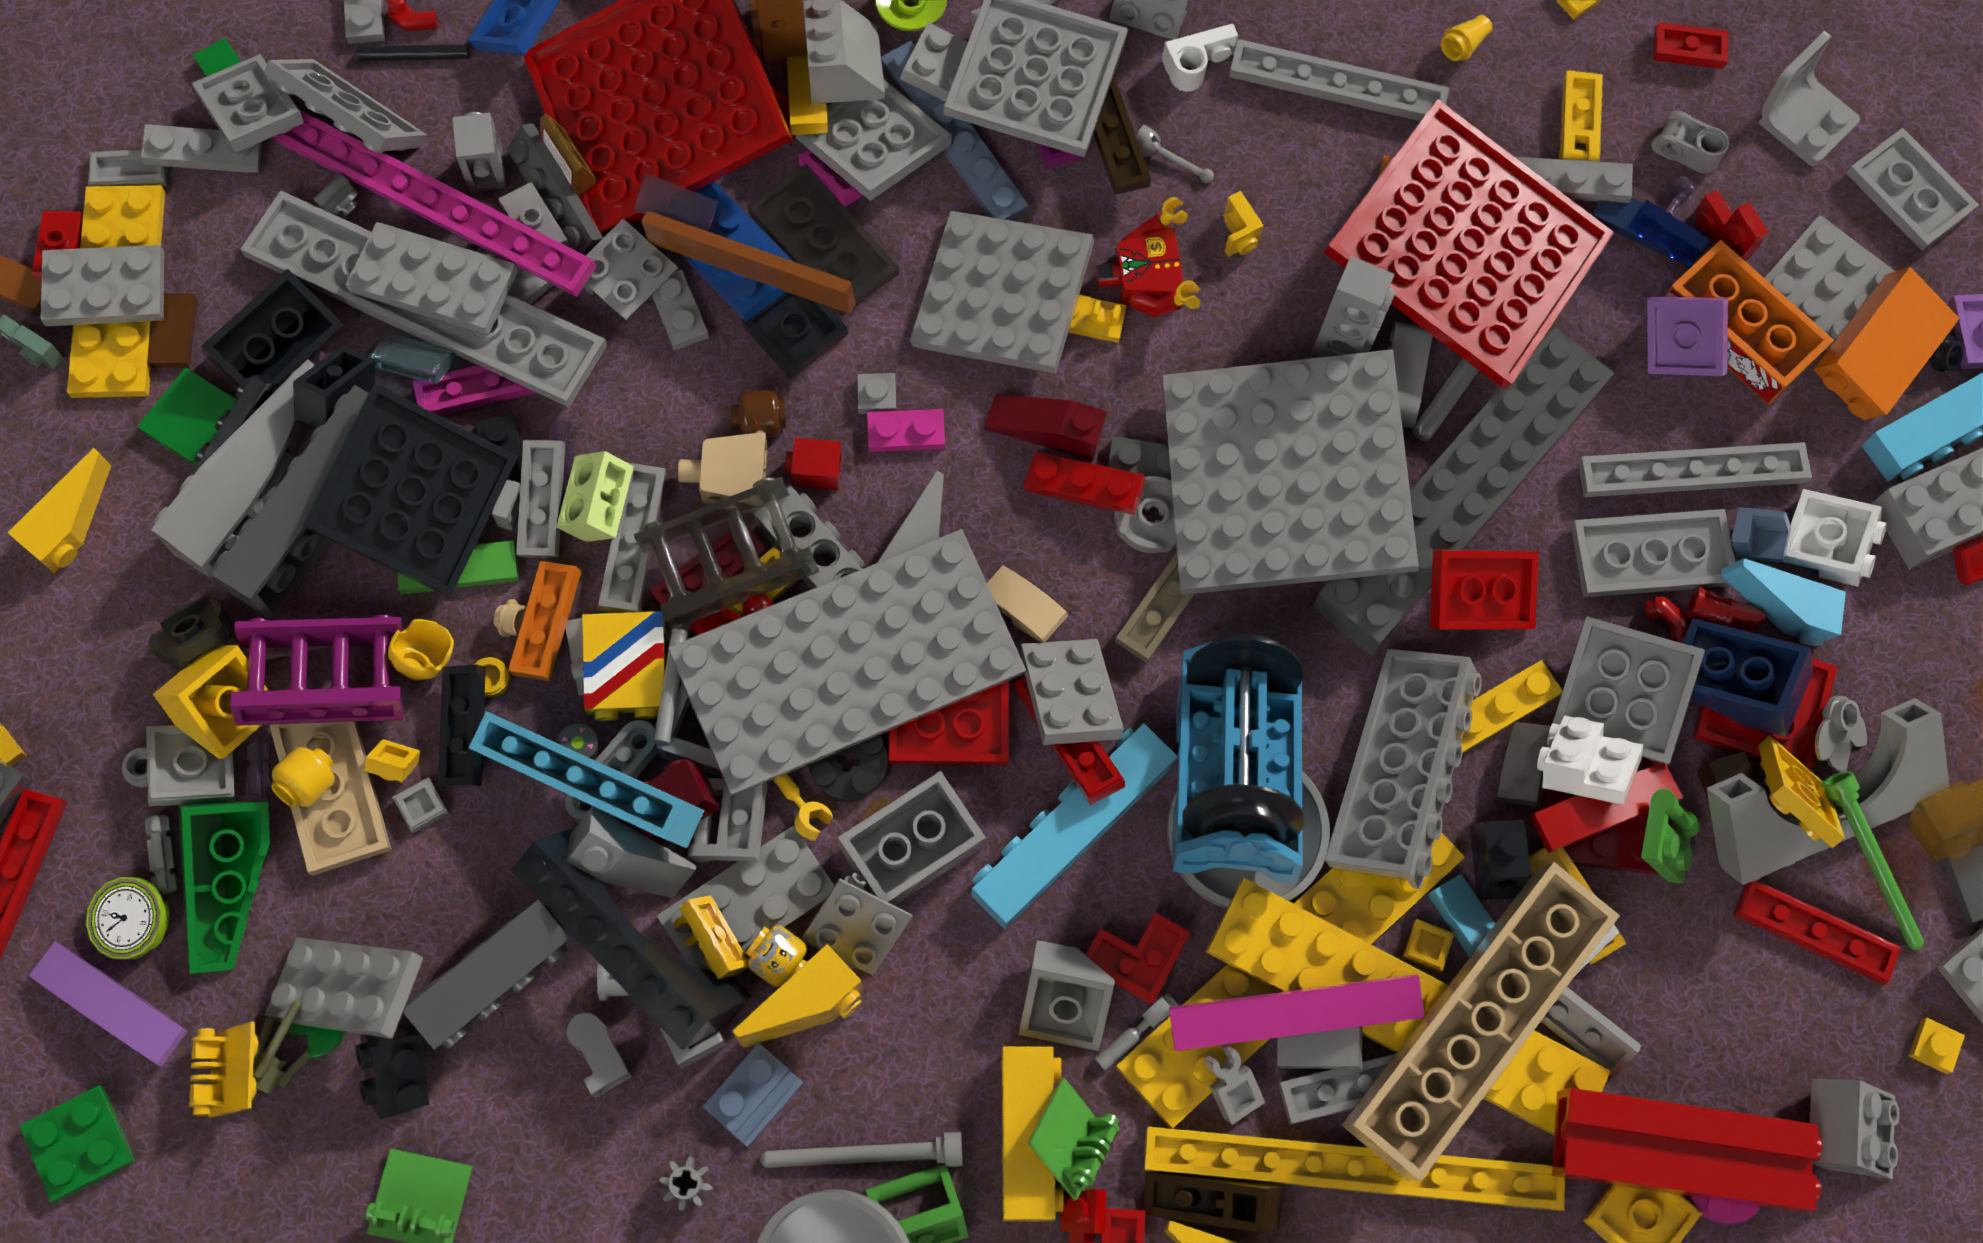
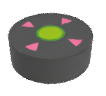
M581 723L569 725L558 737V744L588 758L594 759L598 754L599 739L595 731L588 725Z

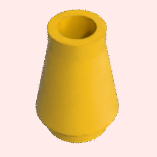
M1479 15L1472 20L1448 28L1441 39V49L1445 56L1452 61L1468 59L1484 38L1492 32L1493 26L1488 17Z

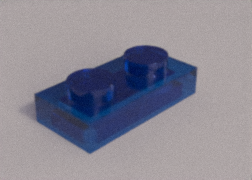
M1647 199L1628 226L1641 239L1652 242L1666 251L1673 260L1683 262L1689 267L1693 265L1710 241Z

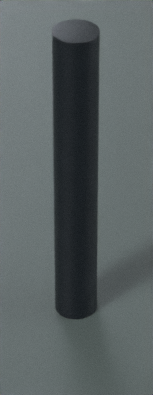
M469 45L358 46L357 57L359 61L469 59Z

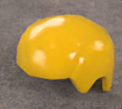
M414 619L405 630L401 632L397 630L388 648V658L397 672L412 680L432 679L442 673V667L449 664L453 652L454 639L448 629L440 624L429 620Z

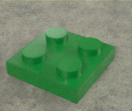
M101 1085L19 1125L51 1203H57L136 1163L104 1086Z

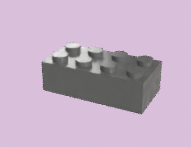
M535 898L405 1004L403 1013L434 1050L441 1044L448 1049L467 1033L465 1024L475 1016L482 1021L501 1006V1001L498 997L511 988L514 993H517L533 980L535 976L531 970L543 960L549 966L567 952L568 948L564 943L570 937L542 903Z

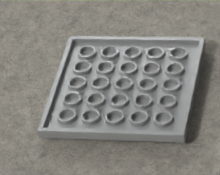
M1393 349L1163 375L1181 595L1419 571Z

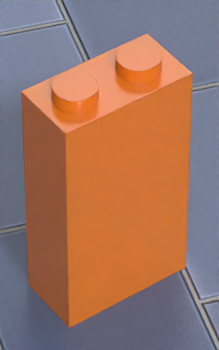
M1911 267L1886 274L1813 370L1823 379L1824 385L1831 391H1834L1848 405V409L1855 416L1863 420L1885 416L1890 412L1960 318Z

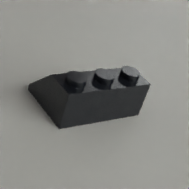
M286 269L201 345L202 353L237 387L246 378H252L253 375H267L280 384L344 325L289 269Z

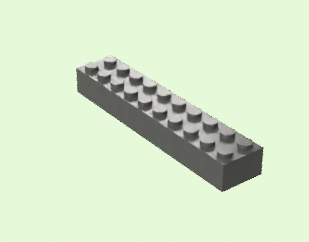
M1554 327L1537 346L1513 384L1506 390L1500 388L1411 488L1410 496L1419 571L1330 580L1317 595L1312 608L1372 656L1431 589L1433 549L1465 550L1599 396L1615 373Z

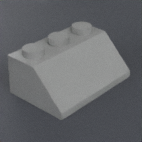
M842 0L804 1L811 103L885 99L878 27Z

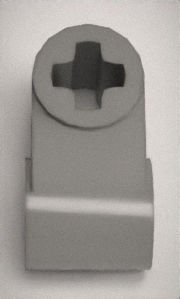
M1669 112L1664 119L1665 127L1661 134L1657 135L1652 141L1653 151L1700 173L1714 171L1720 164L1729 146V139L1726 133L1719 128L1694 119L1685 112Z

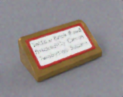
M544 114L541 116L540 135L577 196H580L596 183V178L563 127L549 115Z

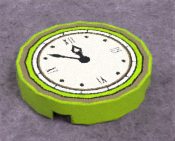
M119 877L105 883L94 894L87 909L86 927L90 941L99 952L112 959H138L143 957L141 955L146 954L149 950H154L162 942L168 929L170 911L167 902L163 901L159 893L161 891L155 884L143 878Z

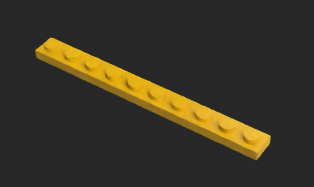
M1158 1127L1146 1128L1143 1171L1554 1211L1564 1210L1565 1178L1552 1176V1166L1440 1155L1421 1181H1407L1369 1148Z

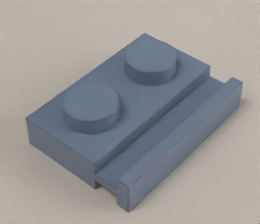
M758 1043L703 1105V1108L749 1148L804 1085V1082Z

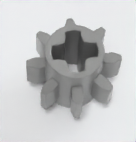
M692 1157L687 1159L686 1166L679 1167L671 1161L670 1167L673 1172L670 1178L662 1177L659 1180L661 1183L669 1185L670 1192L665 1194L663 1200L670 1202L674 1198H678V1207L681 1212L686 1210L687 1202L694 1201L696 1205L702 1208L703 1201L700 1198L702 1192H709L714 1189V1187L703 1181V1177L709 1173L710 1169L706 1166L698 1171L694 1170L695 1162ZM686 1173H691V1179L697 1182L696 1189H689L687 1196H682V1190L676 1187L677 1180H684Z

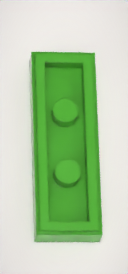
M515 541L477 544L455 588L519 581ZM397 573L398 591L401 595L435 591Z

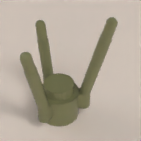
M298 1000L292 1002L267 1050H265L275 1020L267 1017L260 1033L258 1050L253 1059V1077L256 1080V1088L265 1093L272 1094L277 1085L286 1088L293 1075L310 1059L307 1048L286 1070H283L282 1068L286 1061L275 1055L301 1005Z

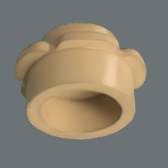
M509 599L506 604L498 606L494 614V625L503 637L519 635L527 607L519 605L515 599Z

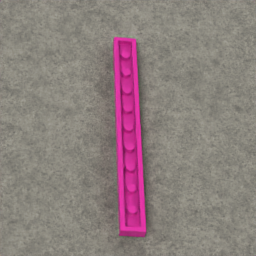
M301 110L299 111L304 121L303 124L292 128L286 133L273 136L277 143L337 174H341L358 185L508 262L515 263L517 267L575 297L579 295L597 267L593 259L385 153H378L368 149L363 145L362 141Z

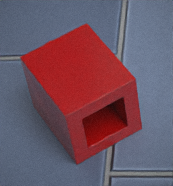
M795 438L793 451H786L785 474H791L793 487L839 490L842 461L841 441Z

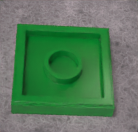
M185 367L137 427L142 433L196 467L198 463L195 461V457L198 451L207 442H212L218 432L215 429L217 421L225 411L232 410L237 400Z

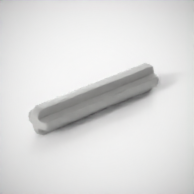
M1462 358L1415 424L1412 434L1423 442L1430 441L1479 370Z

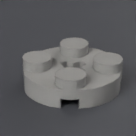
M1148 476L1145 477L1146 482L1135 515L1114 511L1116 531L1121 539L1138 551L1165 553L1171 551L1177 545L1172 482L1163 477ZM1151 507H1156L1159 509L1158 515L1163 517L1161 521L1156 520L1154 523L1148 522L1147 517L1142 515V511L1149 512Z

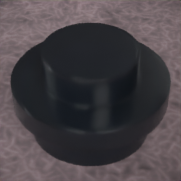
M1947 335L1929 358L1933 370L1939 372L1955 370L1962 361L1964 346L1954 336Z

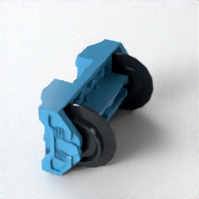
M1234 634L1183 651L1179 671L1175 743H1179L1177 795L1173 808L1172 826L1173 872L1194 874L1219 867L1258 871L1276 882L1294 884L1298 882L1303 867L1302 829L1304 827L1302 810L1303 666L1292 650L1267 637L1255 634ZM1233 753L1239 754V759H1233Z

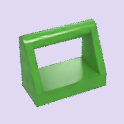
M945 1163L866 1189L867 1197L880 1203L943 1182L949 1204L897 1222L902 1227L910 1243H954L969 1238L964 1216Z

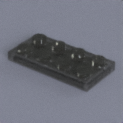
M806 164L747 206L748 213L794 262L851 281L856 301L855 306L899 274V266ZM835 309L841 316L846 314V312Z

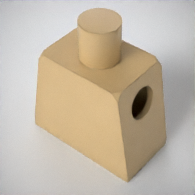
M751 433L704 440L701 460H679V482L700 483V495L703 503L755 513L764 506L768 450L766 433Z

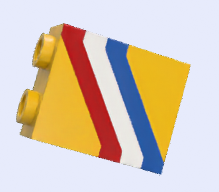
M663 611L582 614L584 710L588 715H594V719L597 721L618 720L620 713H635V719H656L665 675L664 634L666 633V618Z

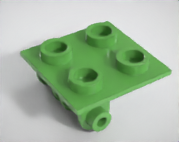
M1061 1078L1028 1141V1145L1073 1200H1077L1081 1191L1094 1184L1095 1175L1099 1167L1103 1165L1105 1156L1110 1151L1108 1144H1111L1113 1138L1119 1133V1120L1116 1116L1109 1113L1104 1114L1103 1117H1096L1065 1078Z
M390 1148L375 1203H370L366 1211L365 1219L370 1221L366 1234L406 1243H453L473 1166Z

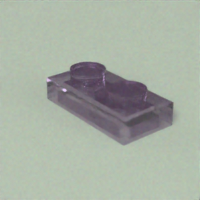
M645 174L633 210L644 215L647 211H651L709 231L719 202L653 175Z

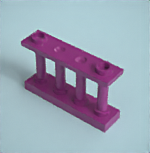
M376 615L372 618L269 621L263 618H253L248 621H235V632L240 649L249 648L247 690L244 692H231L230 707L236 726L403 720L401 688L389 686L390 660L388 658V648L393 635L397 630L403 631L401 617ZM349 645H374L373 686L369 688L348 687ZM332 646L330 688L306 689L308 647ZM291 647L289 688L287 690L265 691L266 648Z

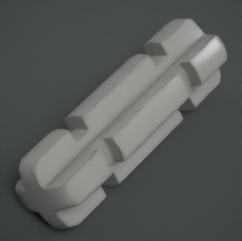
M154 815L145 820L146 836H151V840H147L150 873H155V877L151 878V883L158 887L161 895H167L177 891L178 888L176 874L171 872V870L175 869L172 837L167 835V833L171 832V823L167 815Z

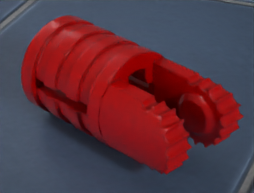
M1698 586L1690 598L1685 617L1690 621L1694 618L1755 634L1756 628L1754 627L1762 624L1767 615L1759 608L1732 598H1726L1724 595L1715 594L1713 591H1707Z

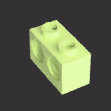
M606 451L575 456L556 528L587 542L616 538L634 466Z

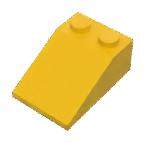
M826 944L733 1030V1033L738 1042L745 1048L832 1022L839 1015L846 1019L862 1004L860 1000L863 994L862 981L834 950Z

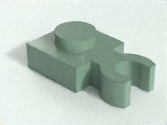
M3 314L0 317L1 335L10 342L20 346L22 350L19 354L36 367L44 363L53 370H56L62 363L64 358L51 343L25 326H20L8 316Z

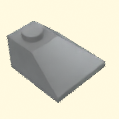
M1037 940L1018 1035L1099 1051L1115 980L1078 948Z

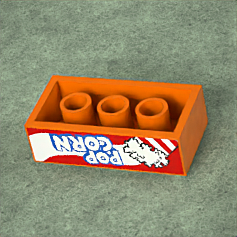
M1722 240L1715 244L1669 288L1664 296L1728 298L1727 368L1768 405L1810 367L1834 341Z

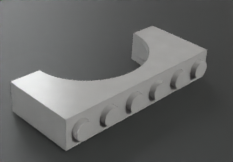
M1916 698L1881 712V730L1876 747L1867 764L1855 777L1860 786L1857 791L1859 798L1856 800L1870 829L1885 822L1895 820L1901 815L1929 805L1933 801L1950 794L1941 713ZM1743 773L1706 788L1719 864L1726 873L1742 885L1757 881L1767 874L1793 865L1801 859L1830 848L1821 838L1818 841L1811 839L1800 827V820L1791 812L1785 815L1777 808L1771 807L1765 789ZM1833 801L1845 837L1842 841L1854 837L1855 834L1842 807L1836 806Z

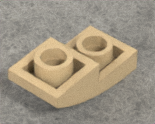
M1004 565L987 582L999 611L1012 619L1014 627L1040 642H1046L1068 617L1067 612L1053 599Z

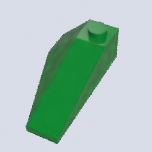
M268 801L178 805L189 974L233 970L247 924L253 896L258 886L259 875L270 844Z

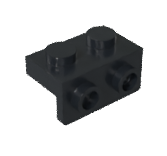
M415 1026L395 1031L392 1039L360 1034L361 1044L355 1045V1055L361 1070H364L365 1080L359 1082L360 1093L365 1106L372 1105L379 1119H383L429 1105L422 1035Z

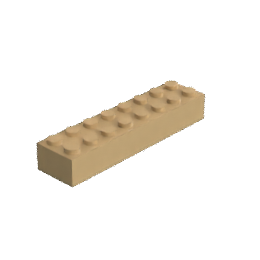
M1555 862L1539 867L1342 1126L1407 1181H1421L1620 915Z

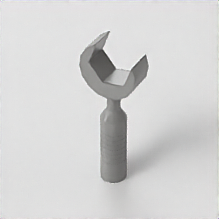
M1167 993L1142 1015L1144 1020L1140 1024L1124 1031L1119 1038L1114 1040L1111 1045L1094 1059L1106 1071L1140 1040L1141 1033L1149 1026L1152 1028L1156 1027L1169 1015V1007L1179 1005Z

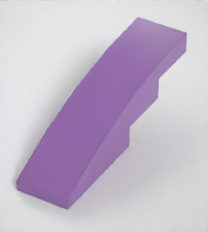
M54 941L29 974V977L161 1067L188 1032L144 999L126 989L56 941Z

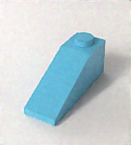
M1745 558L1722 568L1721 576L1754 607L1763 610L1766 613L1765 615H1767L1766 618L1784 634L1799 638L1801 643L1811 646L1822 645L1824 641L1841 635L1845 591Z

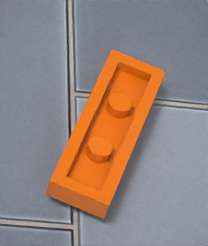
M540 561L508 669L513 676L550 682L581 576V571L577 566Z

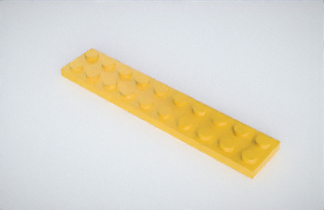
M1441 832L1439 839H1434L1431 850L1432 869L1428 877L1424 876L1421 889L1412 888L1407 879L1332 868L1294 904L1372 944L1461 862L1465 856ZM1227 964L1183 1005L1279 993L1280 991ZM1169 1017L1118 1063L1116 1068L1168 1127L1173 1129L1212 1093L1209 1086L1219 1080L1217 1076L1206 1068L1205 1058L1208 1056L1212 1057L1220 1066L1224 1063L1226 1055L1222 1048L1224 1045L1175 1051ZM1269 1039L1225 1045L1230 1046L1239 1053L1241 1064H1243Z
M1246 878L1240 880L1206 950V953L1280 992L1417 974L1420 980L1424 1016L1448 987L1442 981ZM1423 1018L1361 1027L1363 1036L1397 1053ZM1534 1030L1483 1099L1554 1136L1557 1091L1577 1088L1602 1092L1611 1070Z

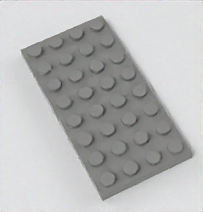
M962 529L668 647L731 797L1025 674L1027 671Z

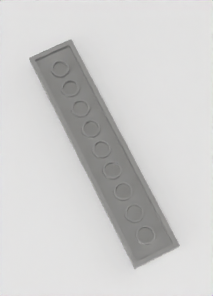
M281 190L240 249L243 255L250 260L281 274L286 269H289L306 286L567 407L571 406L607 347L604 338L510 295H507L489 335L350 293L345 284L371 231Z

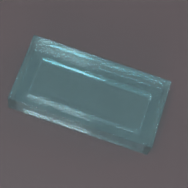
M391 333L384 337L369 356L375 360V368L435 384L440 382L457 360L453 350Z

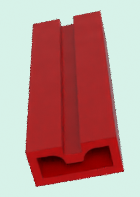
M1577 1088L1557 1091L1552 1176L1792 1212L1816 1210V1204L1821 1195V1185L1817 1176L1812 1175L1813 1161H1818L1822 1153V1141L1818 1136V1124Z

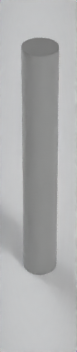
M673 629L669 647L687 640L688 632L683 629ZM669 651L653 740L654 744L660 746H668L670 744L680 676Z

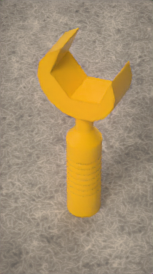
M788 774L773 779L788 800L794 801L800 809L794 820L797 832L808 840L816 841L820 831L809 824V819L817 817L829 825L833 818L831 811L819 802L805 803L800 797V789Z

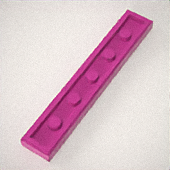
M1417 974L1169 1007L1175 1051L1425 1018L1420 980Z

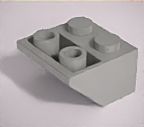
M1812 1079L1810 1123L1818 1124V1136L1822 1141L1820 1159L1813 1161V1164L1829 1170L1893 1179V1168L1896 1167L1898 1162V1150L1894 1143V1126L1899 1121V1107L1895 1101V1096L1861 1080Z

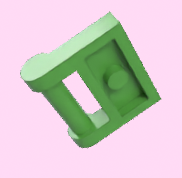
M1659 789L1652 795L1641 858L1666 881L1684 884L1685 872L1689 871L1692 865L1691 837L1699 832L1701 823L1693 813L1685 811L1679 805L1677 796L1668 789ZM1668 818L1673 821V827L1668 825Z

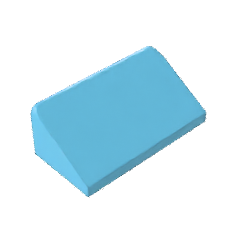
M1460 874L1434 889L1427 896L1452 933H1455V937L1470 958L1494 927L1495 922L1465 878Z

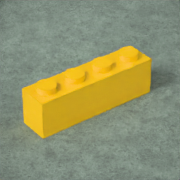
M1003 1047L1002 1049L1003 1222H1053L1056 1219L1055 1212H1063V1186H1055V1176L1028 1145V1141L1054 1093V1083H1059L1061 1080V1058H1053V1047Z

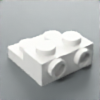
M1803 489L1790 525L1791 532L1783 562L1819 570L1820 578L1859 587L1861 578H1870L1876 558V556L1870 555L1873 543L1881 545L1885 536L1887 523L1881 521L1882 507Z
M1564 716L1560 725L1552 723L1548 735V747L1542 746L1539 753L1537 769L1543 771L1542 788L1624 805L1642 758L1643 744L1629 742L1621 738L1604 737V723L1589 721L1581 717Z

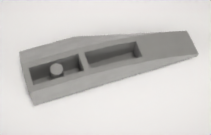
M306 360L298 369L294 370L289 378L200 466L197 472L189 476L182 483L178 496L170 506L163 508L155 519V525L151 531L176 557L213 579L211 574L214 571V566L219 556L231 549L239 538V532L244 523L256 516L263 506L266 494L272 488L278 487L284 479L287 468L299 449L307 424L294 418L293 381L315 366L309 360Z

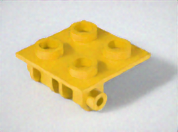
M248 1022L215 1032V1029L212 1028L197 1029V1037L192 1038V1059L211 1060V1062L191 1063V1068L211 1070V1075L190 1076V1081L210 1082V1084L190 1085L189 1107H193L194 1116L209 1115V1118L252 1108V1100L256 1094V1080L253 1077V1059L258 1050L255 1022Z

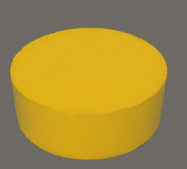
M487 657L480 659L474 664L486 667L485 698H496L508 689L510 673L501 660Z

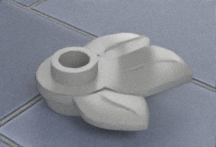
M1836 695L1829 699L1823 709V722L1819 725L1815 738V752L1818 760H1826L1834 771L1841 773L1847 771L1852 747L1867 745V732L1857 703L1845 696Z

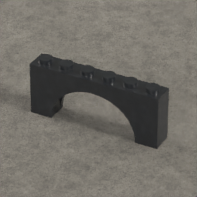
M576 827L533 841L511 869L513 874L682 1050L725 1027L751 999L752 996L733 976L718 979L710 969H703L682 962L657 947L642 935L622 914L609 895L604 882L566 862L569 837Z

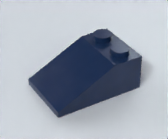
M1693 618L1682 643L1704 649L1705 653L1690 699L1746 727L1787 737L1813 674L1810 647Z

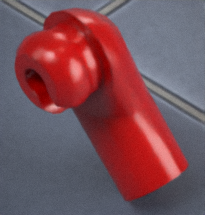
M406 0L386 1L388 6L386 11L389 18L403 30L438 29L435 10L415 12L406 5Z
M1655 597V600L1647 601L1644 605L1646 617L1651 621L1661 618L1667 624L1671 640L1682 643L1688 631L1684 612L1666 597Z

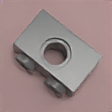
M470 112L464 116L452 117L456 158L469 192L507 188L503 148L491 113Z

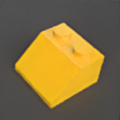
M222 645L215 649L209 648L153 694L174 725L218 759H224L262 726H236L230 707L231 692H244L247 690L249 661L238 645ZM264 684V690L269 691Z

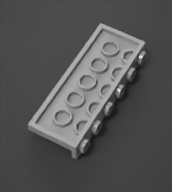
M1387 649L1325 858L1329 867L1407 879L1412 888L1421 889L1424 876L1428 877L1432 869L1431 850L1434 839L1438 840L1442 832L1443 822L1441 814L1444 803H1448L1452 796L1451 777L1454 767H1458L1461 763V741L1464 732L1469 731L1471 726L1472 711L1470 708L1473 697H1477L1481 690V675L1477 673L1470 657Z

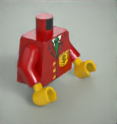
M1175 197L1168 198L1162 206V213H1157L1122 238L1116 244L1115 263L1095 266L1098 288L1119 285L1122 305H1131L1133 309L1155 318L1180 310L1183 304L1189 309H1197L1200 306L1201 301L1196 296L1190 295L1194 292H1199L1201 288L1191 280H1183L1175 229L1169 228V223L1171 222L1181 225L1187 221L1188 214L1183 210L1173 215L1175 209L1183 205L1181 200Z

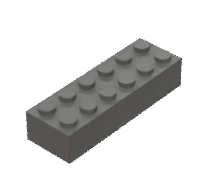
M356 385L353 386L348 394H344L338 399L334 407V413L324 425L316 428L311 436L309 446L301 456H297L291 461L287 468V475L278 487L272 488L266 494L262 508L253 519H249L240 529L237 541L229 551L223 552L215 563L214 571L211 575L231 598L268 621L274 620L332 542L302 527V524L368 393Z

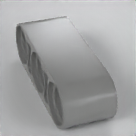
M1395 321L1389 340L1392 344L1388 346V350L1393 349L1402 427L1413 429L1419 413L1432 335L1421 326Z

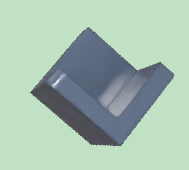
M1739 507L1731 539L1736 557L1782 563L1785 559L1791 532L1787 513Z

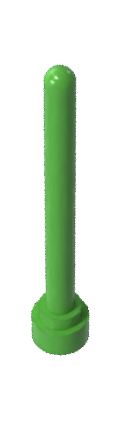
M1845 771L1827 778L1821 785L1828 800L1834 801L1836 806L1842 807L1908 947L1912 950H1920L1924 946L1923 937L1856 800L1859 798L1857 791L1860 786L1853 772Z

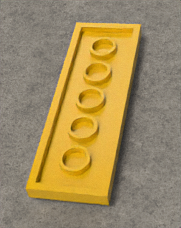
M162 185L86 187L80 249L161 245L165 190ZM152 321L73 325L67 386L68 395L71 398L149 396L151 367L147 360Z

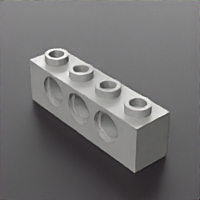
M1350 256L1311 354L1319 357L1369 352L1395 295L1396 290L1389 288L1395 274Z
M789 486L757 510L754 516L756 526L771 544L779 547L803 575L801 579L812 590L866 568L861 557L853 549L847 551L839 542L841 536L836 528L829 521L823 523L815 514L817 508L812 500L805 493L799 495L792 486ZM800 526L811 530L807 536L802 538L794 537L791 534L793 529ZM821 555H830L835 558V561L829 566H820L815 563V560Z

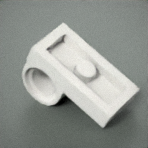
M1234 24L1165 42L1162 62L1171 82L1176 88L1186 92L1198 89L1203 83L1209 60L1221 62L1231 54H1234L1238 38ZM1183 67H1191L1194 70H1187Z

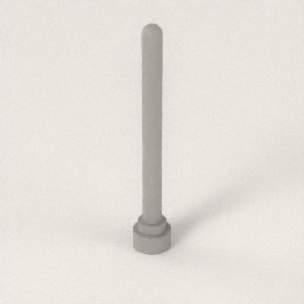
M961 1132L944 1133V1137H936V1142L765 1151L761 1155L760 1161L766 1168L937 1159V1163H945L946 1167L963 1166Z

